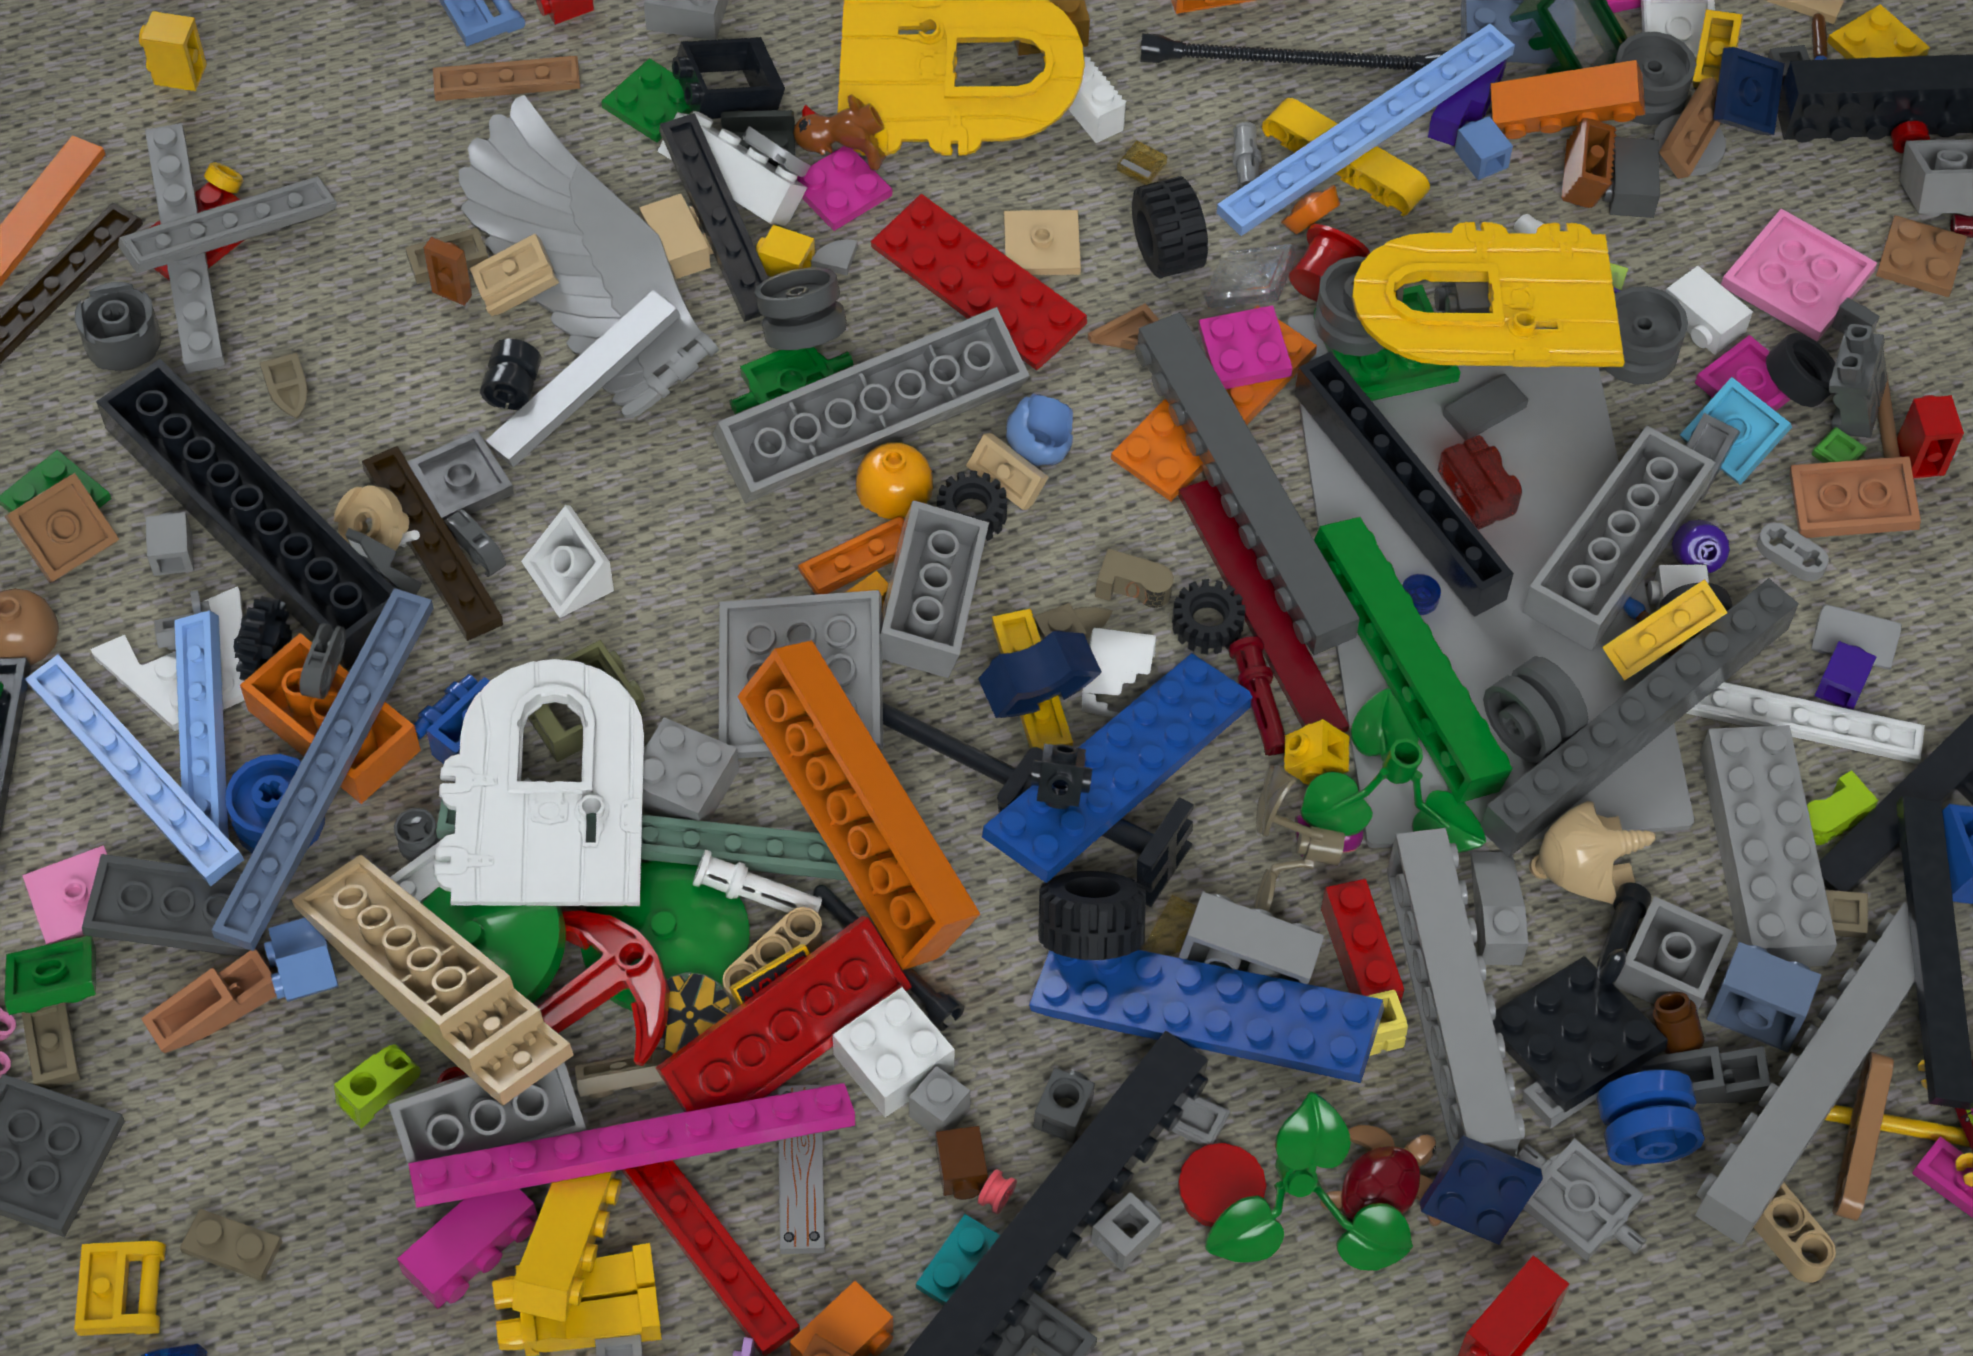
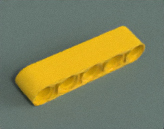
M1286 98L1263 121L1262 130L1265 136L1269 137L1271 135L1281 141L1280 145L1295 153L1338 123L1294 98ZM1375 146L1335 173L1341 176L1340 180L1357 190L1361 188L1370 193V197L1388 208L1392 206L1402 212L1401 216L1403 217L1408 215L1430 190V183L1423 173L1378 146Z

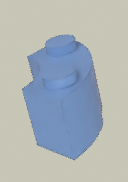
M306 918L268 928L271 941L265 942L264 947L270 967L277 966L278 968L277 973L271 974L277 999L286 997L287 1002L339 987L326 939Z

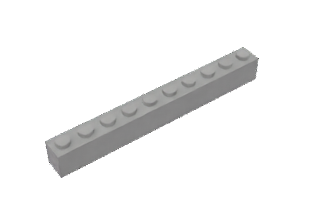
M1906 902L1903 903L1895 916L1887 912L1875 931V934L1880 936L1878 942L1875 943L1870 939L1868 940L1856 959L1858 963L1862 964L1859 970L1856 971L1850 967L1837 987L1838 990L1843 992L1840 998L1836 999L1832 995L1829 997L1818 1015V1018L1823 1020L1821 1026L1818 1028L1813 1024L1810 1025L1798 1045L1804 1049L1800 1057L1791 1053L1778 1074L1784 1078L1781 1085L1777 1086L1774 1083L1769 1085L1758 1105L1764 1108L1762 1113L1757 1116L1751 1112L1738 1132V1135L1744 1138L1739 1146L1732 1142L1729 1144L1717 1163L1723 1170L1718 1177L1710 1173L1696 1194L1703 1201L1695 1216L1741 1246L1916 983Z

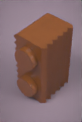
M1583 118L1579 126L1576 127V130L1573 131V134L1570 135V138L1567 139L1561 196L1563 201L1585 208H1592L1612 185L1611 179L1613 176L1611 174L1613 173L1612 167L1614 166L1612 162L1615 160L1613 158L1615 154L1613 150L1616 148L1614 146L1616 142L1614 139L1616 137L1615 132L1617 131L1614 126L1593 119Z

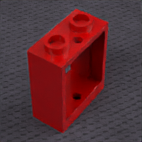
M1533 1255L1466 1332L1458 1356H1522L1556 1316L1570 1284Z

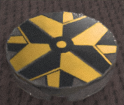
M686 972L667 979L670 990L668 1018L658 1045L671 1055L733 1011L729 995L723 987L705 974Z

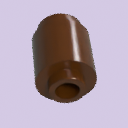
M1669 992L1660 996L1655 1002L1653 1017L1656 1028L1668 1039L1667 1049L1664 1052L1666 1054L1700 1049L1705 1042L1695 1003L1689 1000L1688 995L1683 992Z

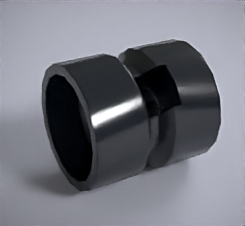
M506 338L497 341L494 344L489 359V370L485 373L481 385L480 394L482 398L493 407L505 409L506 403H509L508 409L520 410L530 400L533 382L536 380L542 357L540 352L534 346L522 340Z

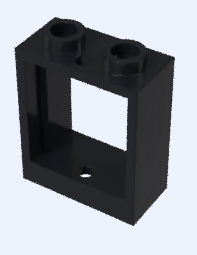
M761 37L681 41L677 56L672 61L673 76L679 80L684 91V100L687 105H690L692 111L702 113L710 119L721 118L722 112L772 111L779 109L785 87ZM742 70L750 87L708 89L701 73Z

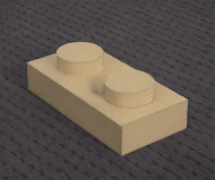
M992 433L983 434L966 465L970 470L977 471V475L981 478L984 472L990 474V483L995 478L1001 482L1000 489L1004 487L1007 492L1006 497L1022 510H1027L1034 504L1049 478Z

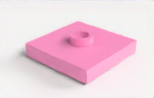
M104 845L22 875L46 945L84 936L82 924L101 854L107 855Z

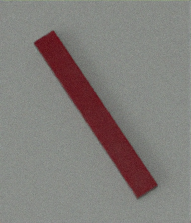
M1205 480L1179 489L1178 497L1227 587L1230 585L1235 589L1234 596L1240 594L1243 598L1242 605H1245L1246 610L1244 620L1253 637H1259L1263 640L1264 649L1262 653L1302 728L1305 725L1313 724L1323 719L1342 732H1348L1349 724L1306 645L1301 644L1297 639L1291 617L1287 611L1283 612L1280 609L1275 598L1273 584L1270 579H1263L1259 572L1257 556L1253 549H1247L1244 546L1239 535L1238 523L1234 517L1229 518L1225 513L1221 503L1222 495L1216 486L1211 487L1208 481Z

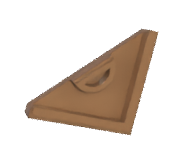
M1145 303L1089 332L1088 340L1095 344L1135 350V345H1138L1139 328L1159 319Z

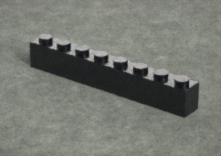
M1330 351L1300 366L1297 374L1295 397L1475 617L1507 600L1514 573Z

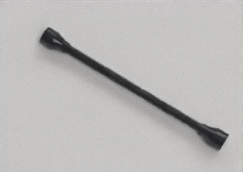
M1142 33L1140 62L1160 63L1170 59H1182L1185 56L1187 58L1190 56L1192 58L1195 56L1199 58L1200 56V58L1205 57L1208 59L1209 57L1213 59L1214 57V59L1223 58L1224 60L1227 58L1228 60H1231V58L1236 60L1237 58L1238 61L1240 59L1242 61L1245 59L1246 61L1250 59L1254 61L1255 59L1256 62L1259 60L1260 62H1263V60L1268 62L1269 60V62L1274 61V63L1277 61L1279 63L1282 61L1286 63L1287 61V63L1292 62L1293 64L1295 62L1297 64H1300V62L1304 64L1306 62L1307 65L1309 63L1311 65L1314 63L1318 65L1319 63V65L1324 64L1325 66L1327 64L1329 66H1332V64L1336 66L1338 64V66L1342 65L1343 67L1346 65L1347 67H1350V65L1355 67L1356 65V67L1361 66V68H1364V66L1368 68L1370 66V68L1379 67L1380 69H1387V67L1392 69L1393 67L1394 70L1396 68L1398 70L1401 68L1402 70L1411 69L1416 73L1447 51L1439 50L1426 55H1415L1412 58L1411 56L1407 58L1403 56L1402 58L1401 55L1398 57L1397 55H1389L1388 57V55L1383 56V54H1380V56L1376 54L1374 56V54L1365 55L1362 53L1360 55V53H1357L1356 55V53L1351 54L1350 52L1348 54L1346 52L1343 54L1342 52H1334L1333 54L1332 51L1329 53L1328 51H1325V53L1320 51L1319 53V51L1315 52L1314 50L1311 52L1310 50L1306 52L1302 50L1301 52V50L1296 51V49H1293V51L1291 49H1288V51L1287 49L1278 50L1277 48L1274 50L1270 48L1269 50V48L1264 49L1263 47L1261 49L1259 47L1256 49L1252 47L1250 49V47L1246 48L1245 46L1242 48L1241 46H1238V48L1233 46L1232 48V46L1227 47V45L1224 47L1222 45L1219 47L1215 45L1214 47V45L1209 46V44H1206V46L1204 44H1201V46L1197 44L1195 46L1194 43L1186 45L1183 41H1174L1160 34Z

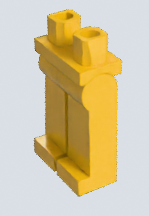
M650 1243L632 1246L633 1251L597 1257L592 1271L584 1270L582 1278H585V1288L579 1306L571 1305L566 1322L520 1312V1318L496 1321L499 1350L524 1349L526 1356L540 1355L539 1352L596 1347L595 1339L641 1334L642 1342L662 1340ZM516 1265V1266H515V1267H516V1273H517V1270H518V1268H519V1265ZM515 1276L492 1281L496 1310L512 1308Z

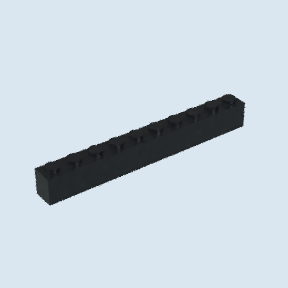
M1165 1031L904 1356H994L1003 1342V1338L1000 1335L1010 1324L1016 1327L1022 1321L1029 1310L1030 1304L1027 1301L1035 1291L1042 1294L1048 1288L1056 1275V1271L1053 1268L1062 1257L1068 1261L1074 1255L1083 1239L1080 1237V1234L1087 1225L1093 1227L1103 1218L1108 1209V1205L1105 1203L1114 1192L1120 1195L1127 1188L1134 1175L1131 1170L1139 1160L1143 1163L1149 1160L1159 1144L1156 1138L1163 1129L1170 1132L1176 1126L1184 1112L1181 1107L1187 1098L1196 1100L1208 1082V1078L1204 1075L1209 1059Z

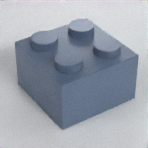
M1739 942L1722 978L1707 1020L1788 1053L1807 1016L1821 974L1811 971L1809 967L1802 963L1789 962L1771 955L1760 946L1746 945Z

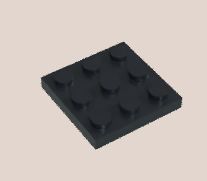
M1585 956L1496 1009V1018L1492 1020L1495 1033H1501L1503 1036L1505 1051L1535 1082L1539 1083L1545 1093L1564 1112L1569 1111L1593 1096L1609 1082L1625 1076L1665 1051L1668 1039L1613 984L1601 985L1597 976L1598 969Z

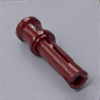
M1245 637L1235 641L1228 648L1229 656L1235 659L1239 671L1237 682L1249 690L1252 695L1251 707L1264 746L1265 755L1285 753L1286 734L1270 686L1273 680V672L1270 667L1266 666L1262 653L1264 643L1259 637Z

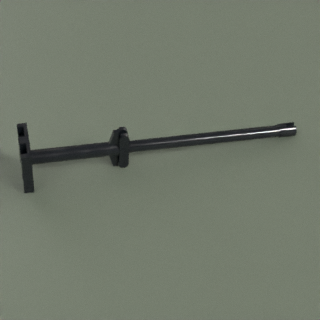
M883 702V725L1003 784L1004 786L997 795L999 813L1032 786L1030 781L1033 760L1042 761V749L1038 747L1030 748L1015 768ZM1180 797L1154 834L1122 818L1102 835L1140 855L1137 859V883H1140L1144 890H1146V905L1149 907L1153 906L1192 847V843L1187 841V838L1193 831V821L1187 818L1194 809V804Z

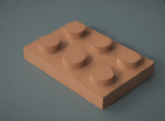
M1909 456L1791 465L1790 480L1798 532L1806 538L1919 530L1921 519Z

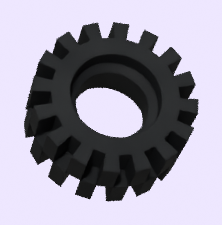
M970 470V477H965L963 471L957 473V481L950 476L946 479V486L941 485L939 495H937V507L965 515L957 510L958 505L967 499L980 500L986 505V512L969 517L989 522L986 540L989 541L993 539V532L999 534L1002 531V524L1005 525L1007 492L1004 487L1000 489L1001 482L995 478L990 483V474L984 472L982 478H978L977 471Z
M1202 579L1201 587H1198L1196 581L1189 583V591L1183 587L1179 591V597L1175 598L1172 629L1174 635L1178 634V641L1182 645L1187 641L1188 649L1193 652L1196 646L1201 647V654L1208 655L1209 648H1213L1214 653L1218 654L1222 652V646H1225L1228 650L1229 646L1234 643V640L1237 641L1241 637L1246 611L1245 605H1242L1243 598L1240 594L1234 596L1235 589L1230 585L1226 590H1223L1222 581L1216 580L1215 586H1209V579ZM1213 608L1221 613L1224 620L1216 626H1205L1196 622L1193 615L1199 609Z

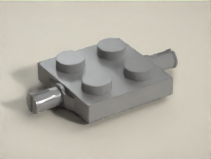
M1575 1138L1560 1154L1548 1160L1532 1148L1529 1143L1518 1153L1517 1159L1541 1168L1543 1180L1523 1209L1584 1260L1588 1261L1602 1244L1612 1240L1614 1237L1632 1251L1634 1255L1645 1244L1646 1239L1626 1224L1629 1214L1641 1202L1644 1194Z

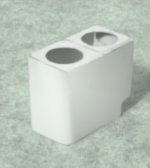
M1100 628L1092 630L1090 648L1102 673L1083 688V712L1115 717L1119 714L1118 712L1109 711L1107 703L1097 702L1096 695L1094 694L1119 695L1122 691V684H1133L1136 680V674L1148 675L1151 671L1152 658L1155 657L1156 635Z

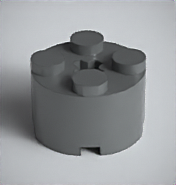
M109 282L89 291L90 297L83 303L80 300L75 309V323L89 359L100 369L114 371L129 370L150 362L155 357L160 346L161 331L148 294L134 289L132 284L126 282Z

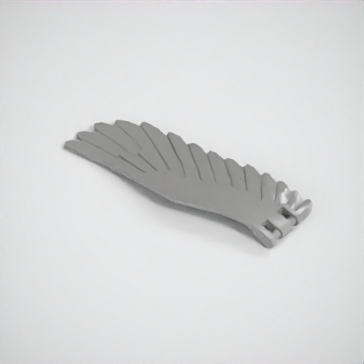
M525 95L517 97L511 105L510 118L502 114L493 115L489 120L490 138L488 140L475 138L468 147L471 166L463 167L459 170V184L468 198V201L462 204L461 210L475 228L478 227V230L489 235L486 238L485 244L494 255L533 234H536L541 239L559 283L534 296L538 304L552 313L550 318L552 323L570 335L566 344L579 356L652 290L677 307L681 316L602 387L606 392L615 394L612 402L623 407L622 414L624 417L633 418L639 416L661 398L669 395L671 392L668 389L675 382L680 380L683 383L700 368L698 363L707 355L712 357L719 351V348L706 333L699 329L693 320L678 287L659 235L576 160L548 127Z

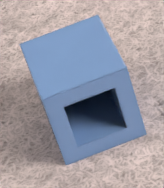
M1490 116L1476 122L1471 121L1458 129L1455 152L1477 180L1509 168L1513 145Z

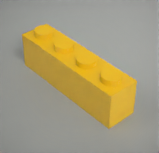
M616 1171L551 1183L514 1278L512 1310L566 1322L571 1305L579 1306L585 1288V1278H582L584 1270L592 1271L597 1256L598 1245L594 1244L597 1237L604 1238L610 1218V1212L607 1211L608 1205L616 1206L620 1195L622 1180L615 1178Z

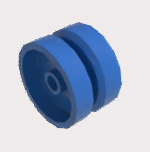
M283 754L262 755L246 762L232 775L225 790V806L241 845L249 852L253 853L301 763L299 759ZM325 816L309 847L318 840L325 825Z
M1671 1070L1642 1071L1618 1078L1599 1090L1596 1099L1600 1118L1604 1125H1607L1604 1138L1608 1155L1612 1161L1627 1166L1671 1162L1692 1154L1702 1146L1705 1137L1701 1119L1698 1113L1693 1111L1697 1101L1693 1083L1688 1075Z

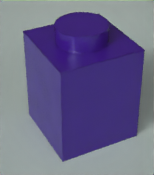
M1838 641L1814 696L1837 706L1853 710L1877 656L1865 652V650L1858 646Z

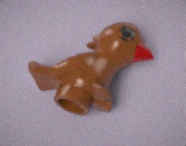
M851 94L848 96L850 108L844 109L832 117L820 115L811 110L807 105L804 106L802 117L795 124L793 131L796 143L803 150L824 155L826 151L832 153L831 145L834 142H838L845 147L861 150L866 155L871 170H878L881 167L886 155L879 148V142L875 134L884 130V124L872 104L869 103L864 106L863 102Z

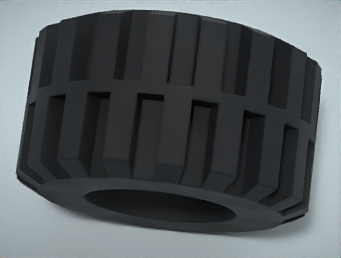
M1178 176L1136 187L1132 199L1133 225L1141 254L1151 272L1160 279L1204 267L1208 255L1207 228L1200 202L1189 182L1183 176Z
M1076 871L1055 876L1047 883L1044 882L1039 889L1038 940L1046 949L1075 959L1106 960L1129 955L1139 950L1145 941L1146 890L1135 880L1111 872Z

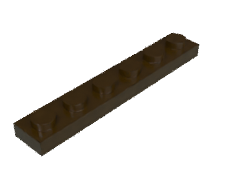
M393 447L363 460V470L372 485L390 490L399 500L402 512H405L409 517L410 523L407 532L412 530L419 532V539L407 543L466 641L503 626L502 615L410 468L399 447Z

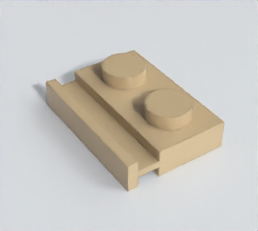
M536 234L523 239L470 268L480 295L487 306V312L491 316L504 313L559 283L543 243Z

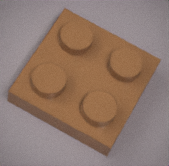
M1894 215L1876 276L1949 297L1967 236Z
M75 473L4 516L50 583L120 540Z

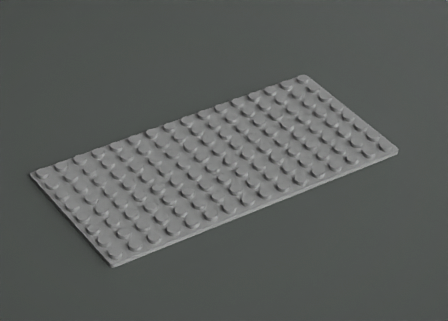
M1436 308L1433 309L1434 313H1442V311H1437ZM1314 315L1291 316L1288 319L1287 325L1317 345L1316 355L1310 361L1328 353L1323 340L1319 337L1315 328ZM1535 328V329H1554V328ZM1458 365L1461 372L1459 382L1372 401L1514 573L1507 600L1475 617L1298 400L1318 529L1322 525L1361 517L1368 530L1374 534L1377 545L1386 560L1392 564L1395 575L1405 591L1409 592L1415 591L1418 588H1424L1431 593L1432 598L1428 607L1415 608L1423 621L1429 625L1441 651L1449 658L1452 669L1461 684L1469 691L1472 702L1481 717L1487 721L1490 732L1501 750L1509 758L1513 770L1500 792L1465 802L1475 814L1480 824H1482L1486 806L1540 763L1525 761L1514 754L1499 738L1485 712L1483 698L1486 689L1505 676H1511L1513 670L1532 657H1544L1558 665L1576 685L1586 704L1588 723H1590L1661 665V659L1659 658L1624 681L1602 647L1638 624L1637 620L1630 618L1626 614L1624 608L1621 609L1592 651L1522 613L1529 586L1619 464L1599 367ZM1506 374L1529 399L1527 407L1465 441L1443 416L1444 407L1499 376ZM1643 579L1631 597L1644 604L1646 611L1651 614ZM1357 633L1356 638L1337 645L1336 650L1349 724L1357 786L1360 792L1379 773L1383 761L1380 755L1366 756L1356 749L1351 739V725L1358 711L1370 698L1384 689H1390ZM1674 723L1566 812L1581 803L1591 801L1594 803L1597 815L1607 818L1619 816L1622 830L1659 832L1690 829L1694 823V815ZM1419 738L1418 745L1423 751V759L1417 770L1423 774L1420 782L1422 800L1425 803L1426 798L1432 791L1452 792ZM1384 779L1369 796L1364 798L1373 812L1371 821L1364 828L1366 843L1371 848L1393 847L1397 833L1413 832V818L1420 812L1414 804L1413 782L1411 780L1404 784H1394ZM1560 817L1553 821L1549 826L1542 830L1533 839L1544 838L1546 831H1548L1552 824L1556 822ZM1485 835L1486 842H1491V840Z

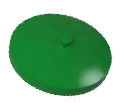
M661 861L641 863L640 906H588L586 912L613 916L638 930L649 941L658 955L667 981L679 975L686 981L690 973L703 975L692 1005L694 1006L704 977L706 976L716 982V991L722 990L724 972L749 949L750 927L745 906L739 896L737 899L726 898L725 892L703 884L699 887L693 886L692 883L698 865ZM591 945L587 950L581 948L586 969L602 957ZM642 959L634 960L631 965L639 963ZM624 989L610 998L614 1003L632 1011L631 1003L636 1001L630 989ZM671 1007L668 1008L681 1013V1011Z
M440 886L423 901L422 904L510 975L514 989L531 1003H534L544 993L554 979L563 958L566 942L565 921L560 906L451 905V892L443 890Z

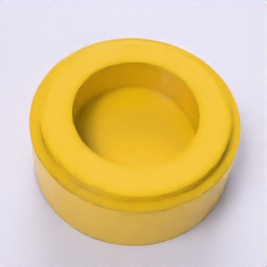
M217 162L210 163L204 174L205 179L230 193H238L244 181L238 172Z

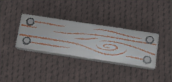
M821 1085L779 1086L778 1095L819 1088ZM823 1132L779 1140L780 1254L825 1253Z

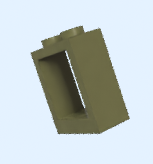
M601 640L561 659L577 661L601 669L619 681L634 699L643 718L641 703L645 701L642 690L635 680L630 682L623 674L625 668L619 655L614 650L609 652ZM542 704L541 708L528 716L529 721L556 762L583 749L582 723L564 731L547 704Z

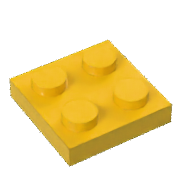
M1881 4L1831 33L1827 40V43L1845 59L1926 56L1930 49L1925 42Z

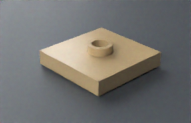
M1078 210L1004 211L1005 255L1032 275H1080Z

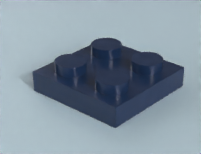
M1736 47L1723 48L1713 120L1760 135H1775L1785 63Z
M1462 1135L1421 1198L1420 1209L1422 1213L1499 1245L1543 1180L1541 1168Z

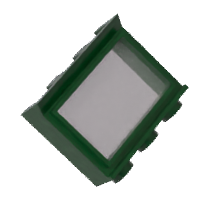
M1524 0L1509 16L1512 23L1530 18L1534 19L1541 32L1535 33L1529 39V46L1535 51L1551 48L1558 59L1557 62H1553L1549 66L1546 74L1613 64L1616 61L1619 46L1628 38L1606 0Z

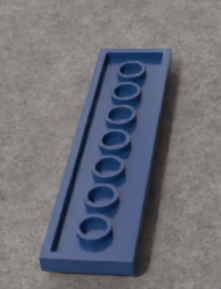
M1191 653L1078 747L1086 749L1085 767L1092 768L1089 793L1081 792L1079 807L1070 806L1066 809L1049 807L1045 802L1037 801L1038 786H1031L983 826L982 838L1047 883L1250 709L1252 699L1250 691Z
M1049 950L1029 1004L1031 1011L1052 1018L1158 1040L1167 1031L1193 1048L1357 1083L1362 1081L1384 1011L1383 999L1142 950L1106 960L1075 959Z

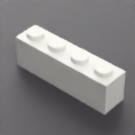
M693 111L733 200L770 224L785 226L789 223L807 189L805 185L796 180L798 175L782 165H778L776 168L768 163L769 157L756 148L750 147L748 150L740 145L741 138L725 129H721V131L716 130L711 126L713 123L712 119L702 113ZM677 112L674 119L687 116L689 114ZM662 141L658 152L672 160L664 141Z

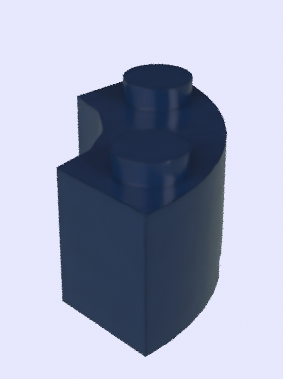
M1052 631L1042 641L1027 649L1014 653L999 654L990 662L989 667L981 674L978 680L995 718H1008L1040 711L1038 703L1049 700L1059 694L1065 700L1090 684L1102 671L1084 633Z

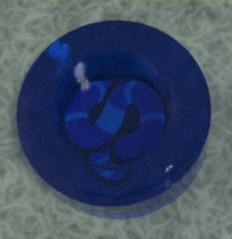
M1415 574L1404 580L1402 586L1411 595L1414 606L1420 615L1429 614L1437 608L1441 589L1435 579L1428 575Z

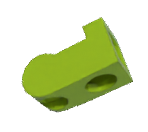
M1852 770L1838 779L1832 796L1825 800H1814L1807 804L1815 845L1826 844L1856 826L1876 807L1879 801Z
M397 1044L389 1045L376 1055L373 1054L334 1084L336 1104L362 1129L374 1118V1114L388 1104V1100L399 1096L419 1078L421 1069Z

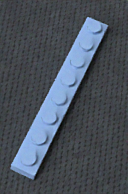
M59 654L25 678L33 691L210 886L244 861L239 850Z

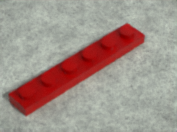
M673 1160L621 1170L748 1338H753L754 1346L761 1356H767L800 1332V1325Z

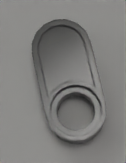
M460 510L444 521L454 539L467 551L476 565L481 564L487 570L484 573L487 577L506 566L505 558L497 544L466 511Z
M322 623L319 626L301 672V695L324 699L327 696L345 648L346 630L344 627L337 626L333 630L330 624Z

